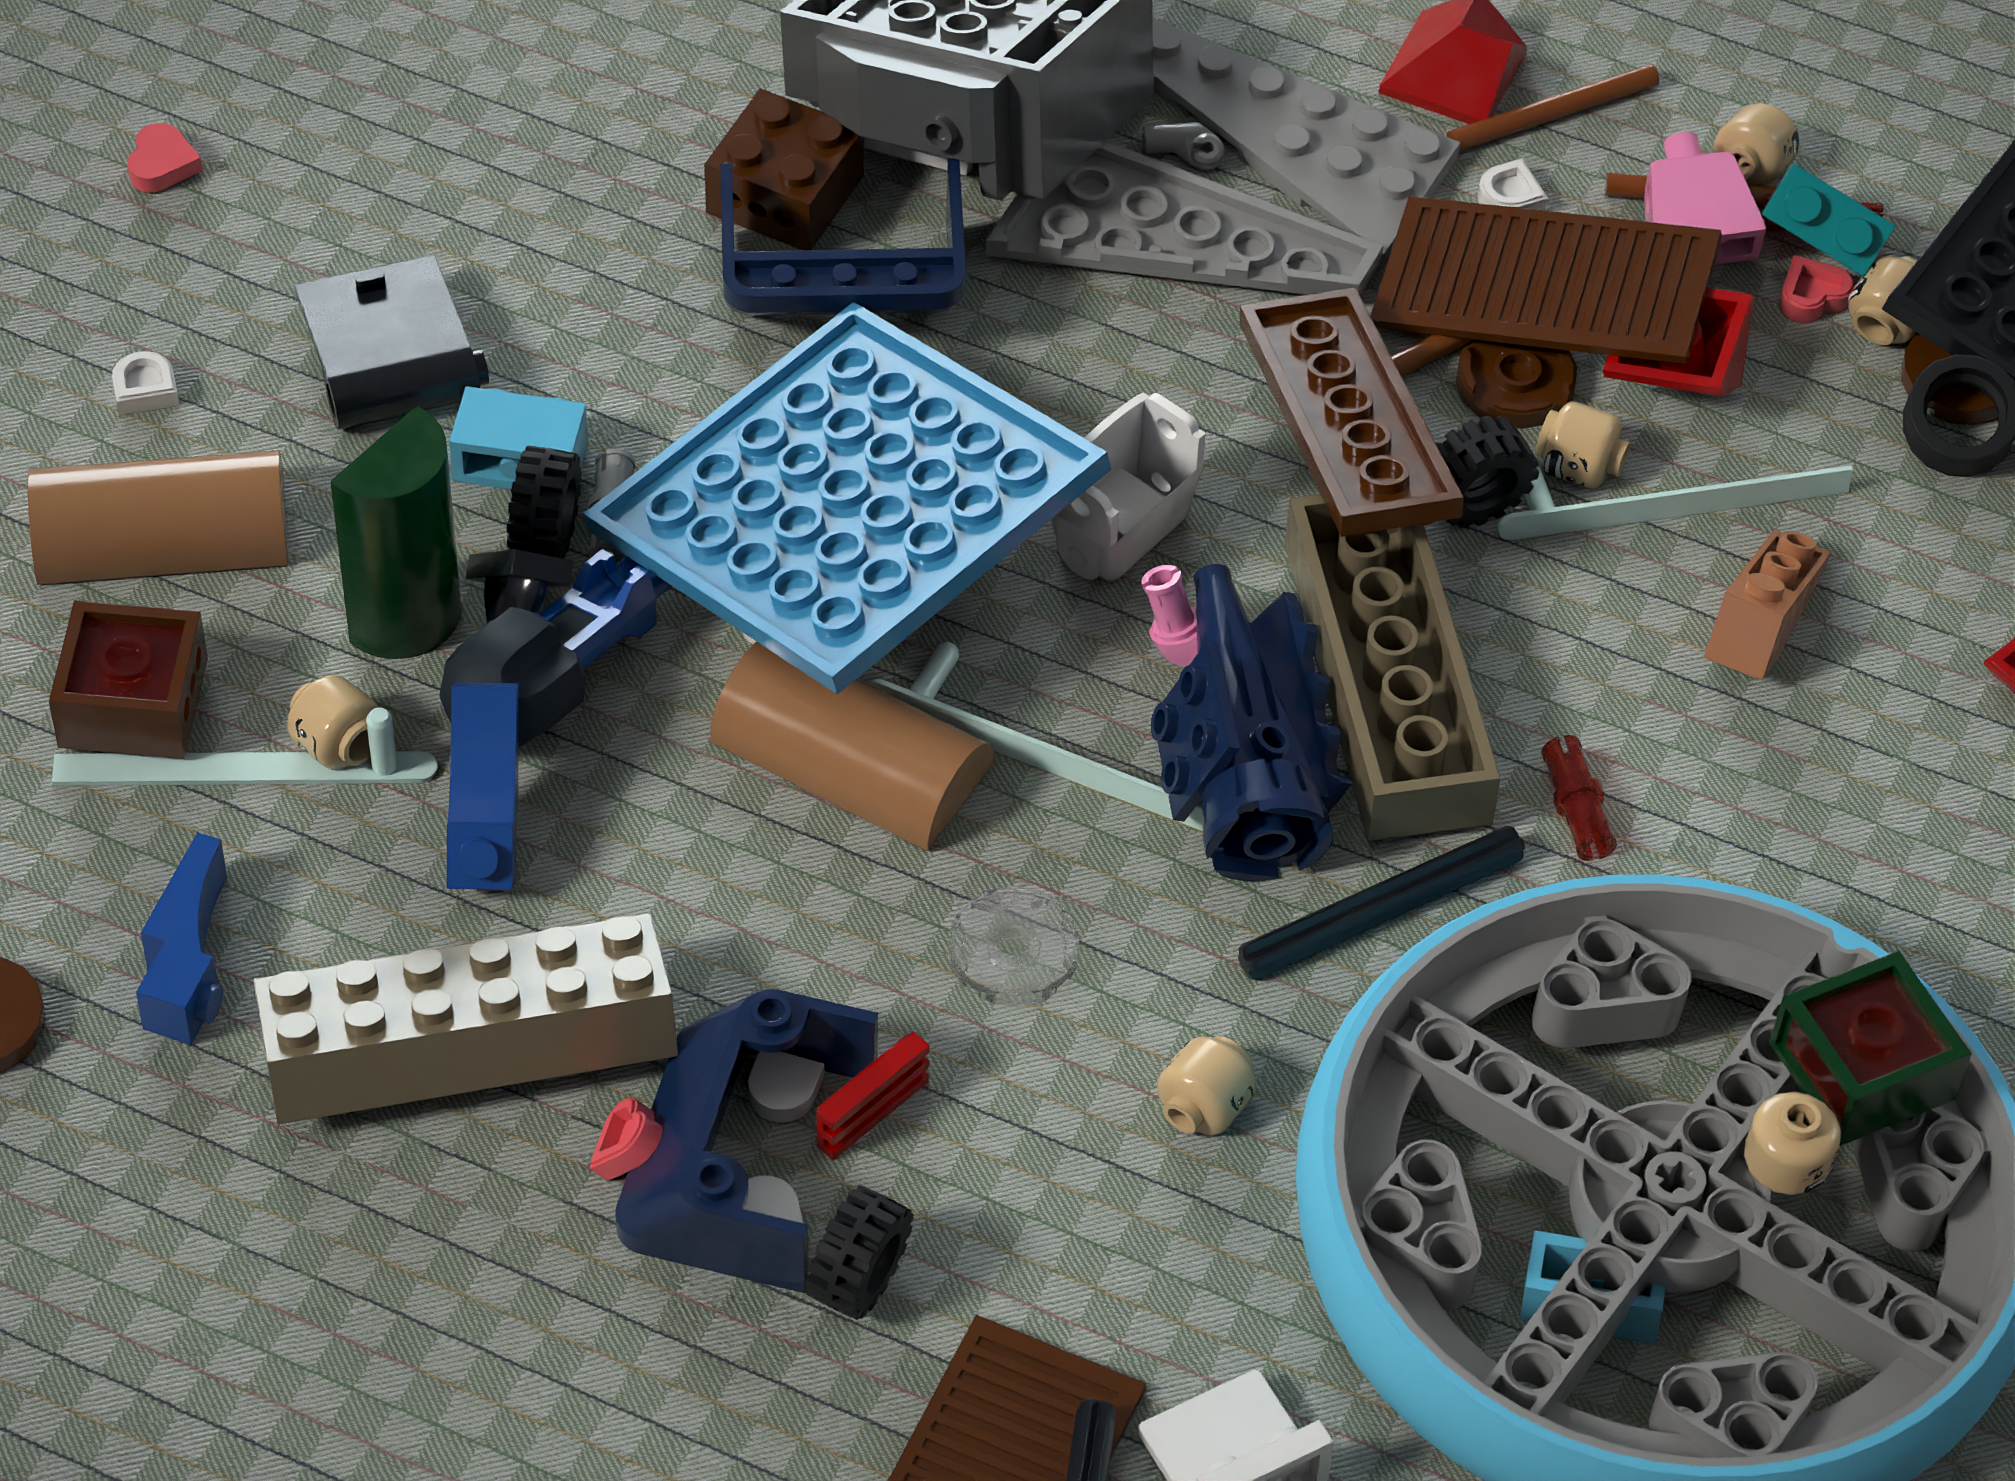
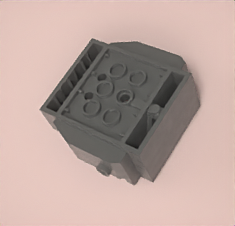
M794 0L780 11L785 96L809 101L811 105L819 107L820 111L836 118L840 124L861 137L960 161L978 163L981 194L984 197L996 200H1003L1011 192L1022 198L1044 199L1154 98L1152 0Z

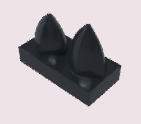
M517 549L470 554L466 579L485 583L484 605L487 623H489L510 607L538 614L547 598L549 588L570 586L573 560Z

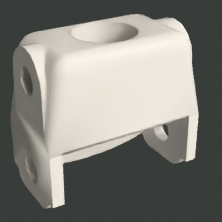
M1143 392L1115 410L1084 437L1107 451L1111 470L1051 519L1057 540L1058 552L1062 560L1074 573L1084 579L1093 580L1098 576L1107 581L1119 579L1179 525L1189 512L1204 462L1206 433L1199 429L1198 423L1193 416L1158 393H1153L1149 396ZM1165 420L1172 424L1176 432L1169 428ZM1161 474L1168 480V482H1166V481L1163 479V477L1161 476Z

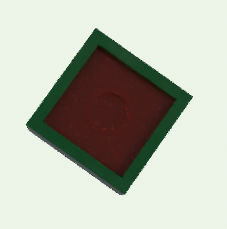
M1899 951L1784 995L1769 1041L1803 1093L1824 1102L1836 1115L1841 1128L1840 1146L1956 1100L1972 1055Z

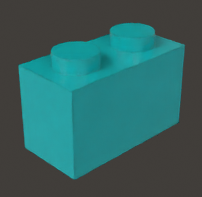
M1794 163L1790 165L1761 212L1762 216L1863 277L1896 226Z

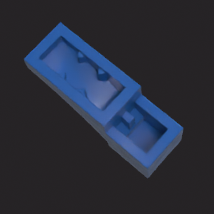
M454 682L452 685L450 788L447 823V889L512 890L516 881V816L518 813L519 683Z
M197 832L141 931L148 971L138 987L136 995L143 1030L192 1045L203 1023L210 1024L213 1022L219 1012L223 999V987L218 985L214 957L205 954L206 936L217 898L227 880L221 839Z

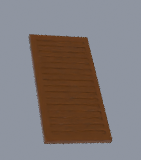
M1409 196L1370 317L1376 328L1687 364L1691 357L1690 351L1721 243L1722 233L1719 229Z
M975 1315L888 1481H1066L1076 1410L1079 1408L1082 1400L1094 1398L1099 1401H1108L1116 1408L1111 1461L1146 1391V1383Z

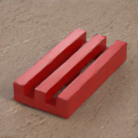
M914 1031L906 1034L817 1107V1147L829 1158L835 1160L929 1082V1074L925 1070L929 1068V1059L925 1056L930 1052V1045Z

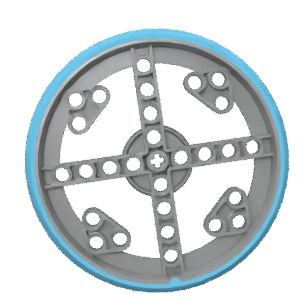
M1607 875L1572 879L1518 892L1482 905L1443 925L1402 955L1372 983L1350 1010L1324 1054L1305 1104L1298 1136L1296 1165L1300 1232L1310 1272L1327 1315L1354 1362L1380 1396L1419 1435L1453 1462L1484 1481H1911L1952 1450L1981 1419L2015 1368V1098L2000 1069L1977 1036L1950 1005L1917 975L1972 1053L1956 1100L1854 1140L1852 1144L1879 1230L1887 1242L1903 1251L1918 1252L1929 1248L1945 1229L1946 1245L1942 1275L1935 1298H1932L1773 1205L1771 1190L1761 1185L1749 1172L1744 1157L1750 1125L1760 1105L1776 1094L1794 1092L1798 1087V1084L1769 1043L1783 996L1889 955V953L1872 941L1828 917L1793 902L1745 887L1706 879L1669 875ZM1691 977L1728 985L1770 1000L1693 1104L1667 1100L1648 1101L1625 1107L1617 1112L1471 1028L1473 1024L1492 1011L1537 990L1538 993L1532 1014V1028L1537 1037L1546 1044L1556 1048L1583 1047L1659 1038L1669 1035L1678 1027L1691 984ZM1413 1095L1568 1186L1573 1223L1579 1237L1583 1238L1587 1243L1498 1363L1483 1353L1445 1312V1310L1461 1307L1470 1299L1482 1255V1244L1459 1160L1447 1145L1435 1140L1412 1142L1396 1158V1146L1400 1127ZM1549 1126H1555V1127H1558V1128H1560V1129H1555V1128H1552V1127H1549ZM1607 1160H1613L1618 1163H1612ZM1417 1182H1426L1433 1186H1424ZM1379 1228H1389L1397 1231V1233H1388ZM1722 1228L1733 1230L1736 1233L1728 1232L1726 1230H1723ZM1628 1240H1636L1644 1245L1635 1244ZM1438 1263H1447L1456 1268H1446ZM1782 1263H1787V1264L1792 1265V1266H1794V1267H1796V1268L1787 1267V1266L1783 1265ZM1591 1280H1605L1604 1289L1613 1291H1598L1590 1286ZM1728 1281L1881 1372L1858 1391L1830 1407L1810 1415L1808 1414L1818 1388V1377L1813 1366L1808 1361L1790 1352L1766 1353L1688 1363L1672 1367L1663 1375L1649 1417V1430L1612 1422L1564 1404V1401L1627 1318L1630 1305L1637 1295L1643 1296L1647 1289L1651 1290L1652 1284L1666 1286L1665 1292L1682 1293L1703 1290ZM1841 1298L1849 1299L1851 1301H1854L1856 1304H1851L1849 1302L1844 1301ZM1555 1334H1565L1574 1340H1565ZM1902 1334H1908L1910 1336L1915 1337L1917 1340H1912L1910 1338L1903 1336ZM1518 1382H1529L1536 1385L1539 1389H1529ZM1772 1394H1780L1787 1397L1790 1401L1778 1399ZM1675 1406L1687 1407L1693 1410L1695 1413L1683 1412L1677 1409ZM1735 1442L1746 1443L1756 1450L1744 1449Z

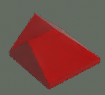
M1449 0L1421 11L1381 81L1378 93L1471 124L1493 116L1526 56L1527 46L1490 0Z
M1708 288L1690 351L1691 357L1687 364L1608 355L1603 367L1604 377L1716 396H1723L1742 386L1753 308V295Z

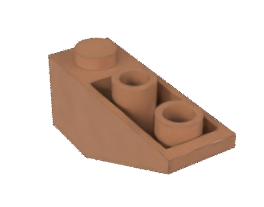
M1774 530L1725 592L1704 658L1762 681L1784 649L1829 561L1832 551L1817 546L1816 542L1805 534L1795 531L1780 532Z

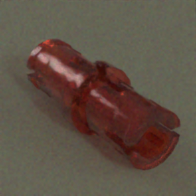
M1564 735V741L1568 752L1564 754L1559 737H1555L1542 747L1541 754L1544 762L1547 764L1556 789L1553 795L1556 811L1560 816L1566 817L1576 845L1575 849L1578 858L1584 861H1593L1594 856L1590 848L1592 843L1596 847L1599 859L1605 858L1616 849L1617 841L1611 832L1602 807L1605 795L1601 783L1591 777L1582 752L1580 739L1573 735Z

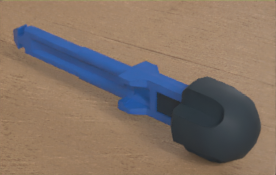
M601 549L585 562L572 588L541 613L537 614L510 607L455 649L445 662L439 695L450 723L451 690L454 682L519 683V747L530 742L537 735L553 727L584 701L585 677L583 669L624 636L641 638L657 625L656 599L670 589L672 585L628 556H625L615 564L614 554Z

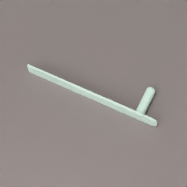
M1539 465L1537 467L1539 470L1538 479L1531 481L1534 486L1529 494H1524L1530 511L1511 513L1503 517L1498 523L1497 529L1503 539L1518 540L1849 493L1853 468L1850 465L1555 507Z
M944 642L936 647L910 689L883 679H873L869 682V685L991 744L996 752L1173 820L1168 798L1169 794L1165 793L1162 787L935 700L934 697L959 659V650L953 643ZM1198 803L1185 822H1178L1203 831L1202 803Z
M378 707L371 710L366 718L371 758L359 766H348L343 769L331 770L320 764L306 752L186 753L185 759L123 753L54 754L52 786L425 783L436 776L438 763L436 758L428 752L396 751L392 715L386 709Z

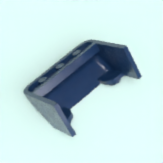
M947 160V248L734 252L732 163H720L723 296L726 304L735 312L747 316L839 314L851 303L855 302L873 314L934 313L951 308L964 296L966 289V260L960 160Z
M766 989L753 993L690 1023L678 1034V1056L669 1058L651 1107L655 1114L654 1121L662 1125V1138L652 1156L644 1164L628 1172L616 1205V1230L624 1246L635 1253L805 1293V1283L808 1277V1224L745 1210L744 1207L749 1193L746 1171L736 1160L712 1153V1149L746 1053L758 1055L759 1051L766 1053L784 1052L823 1063L825 1072L854 1078L878 1058V1013L787 991Z

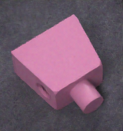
M1679 132L1669 136L1663 143L1667 159L1656 160L1649 167L1644 195L1645 221L1721 230L1722 239L1714 265L1758 259L1766 227L1735 156L1727 151L1702 154L1698 136L1693 132Z

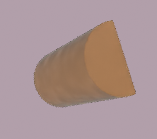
M280 450L33 468L28 471L29 528L37 585L288 565L284 476Z
M755 642L746 651L730 674L718 699L710 730L711 743L926 851L931 848L994 764V749L991 744L859 679H856L837 695L758 642Z

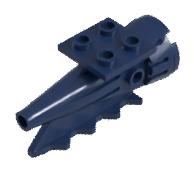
M1222 564L1206 565L1194 574L1198 654L1190 665L1182 670L1179 680L1163 702L1155 707L1151 718V734L1158 743L1162 763L1161 784L1164 792L1169 794L1168 798L1173 820L1185 822L1202 799L1203 843L1207 859L1209 857L1212 859L1214 870L1220 875L1234 880L1267 881L1279 878L1277 867L1297 861L1299 871L1316 863L1327 853L1334 838L1328 814L1352 785V781L1340 776L1336 760L1341 732L1339 727L1327 723L1325 705L1330 683L1327 675L1318 673L1315 670L1313 657L1318 636L1317 626L1304 621L1302 608L1295 593L1283 592L1250 623L1234 586L1230 569Z

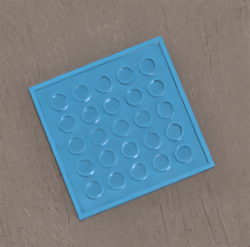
M853 302L589 508L583 515L588 530L838 695L1111 470L1107 451Z

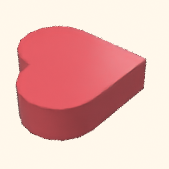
M153 123L142 128L136 136L137 150L131 153L127 162L129 180L132 186L143 192L164 190L203 171L201 157L174 126L166 123Z
M1794 255L1783 284L1779 307L1782 314L1794 322H1814L1824 312L1838 313L1847 309L1849 295L1855 287V281L1848 271L1840 267Z
M633 1097L619 1102L612 1109L604 1123L590 1161L591 1166L589 1169L609 1181L644 1164L658 1147L663 1133L662 1125L654 1121V1111Z

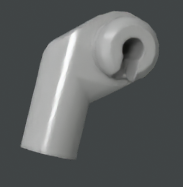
M1197 122L1147 125L1142 128L1144 154L1175 153L1196 169L1210 170L1217 167L1224 158V147L1221 140Z

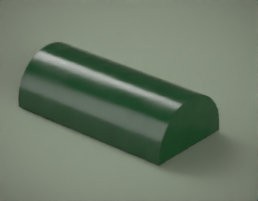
M417 406L330 481L349 642L367 654L386 659L412 658L434 650L452 635L461 616V595L446 437L438 421L427 411Z

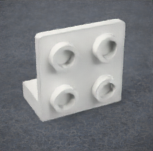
M1251 1370L1141 1422L1138 1433L1167 1481H1328L1334 1444L1333 1439L1320 1420L1297 1429L1258 1370Z

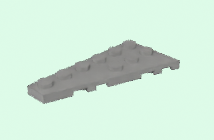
M1152 17L1154 92L1171 106L1185 107L1200 119L1199 124L1206 127L1217 137L1222 136L1237 148V157L1300 207L1311 206L1329 220L1330 226L1383 245L1382 260L1378 266L1382 270L1389 260L1408 197L1431 198L1457 161L1460 142Z
M1106 141L1044 199H1027L1016 195L987 237L985 256L1306 295L1356 287L1361 296L1381 263L1383 245Z

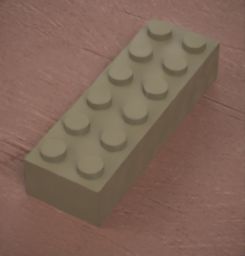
M1321 494L1290 498L1284 546L1305 620L1317 626L1318 636L1315 656L1320 673L1327 675L1330 684L1327 698L1335 726L1340 728V745L1349 777L1352 781L1367 841L1493 824L1501 778L1424 525L1380 530L1368 535L1356 534L1341 537Z
M650 913L635 916H616L605 921L569 927H550L539 932L503 938H484L473 943L437 949H417L407 954L371 960H351L341 965L305 971H285L275 976L253 979L277 1125L678 1056L672 991Z

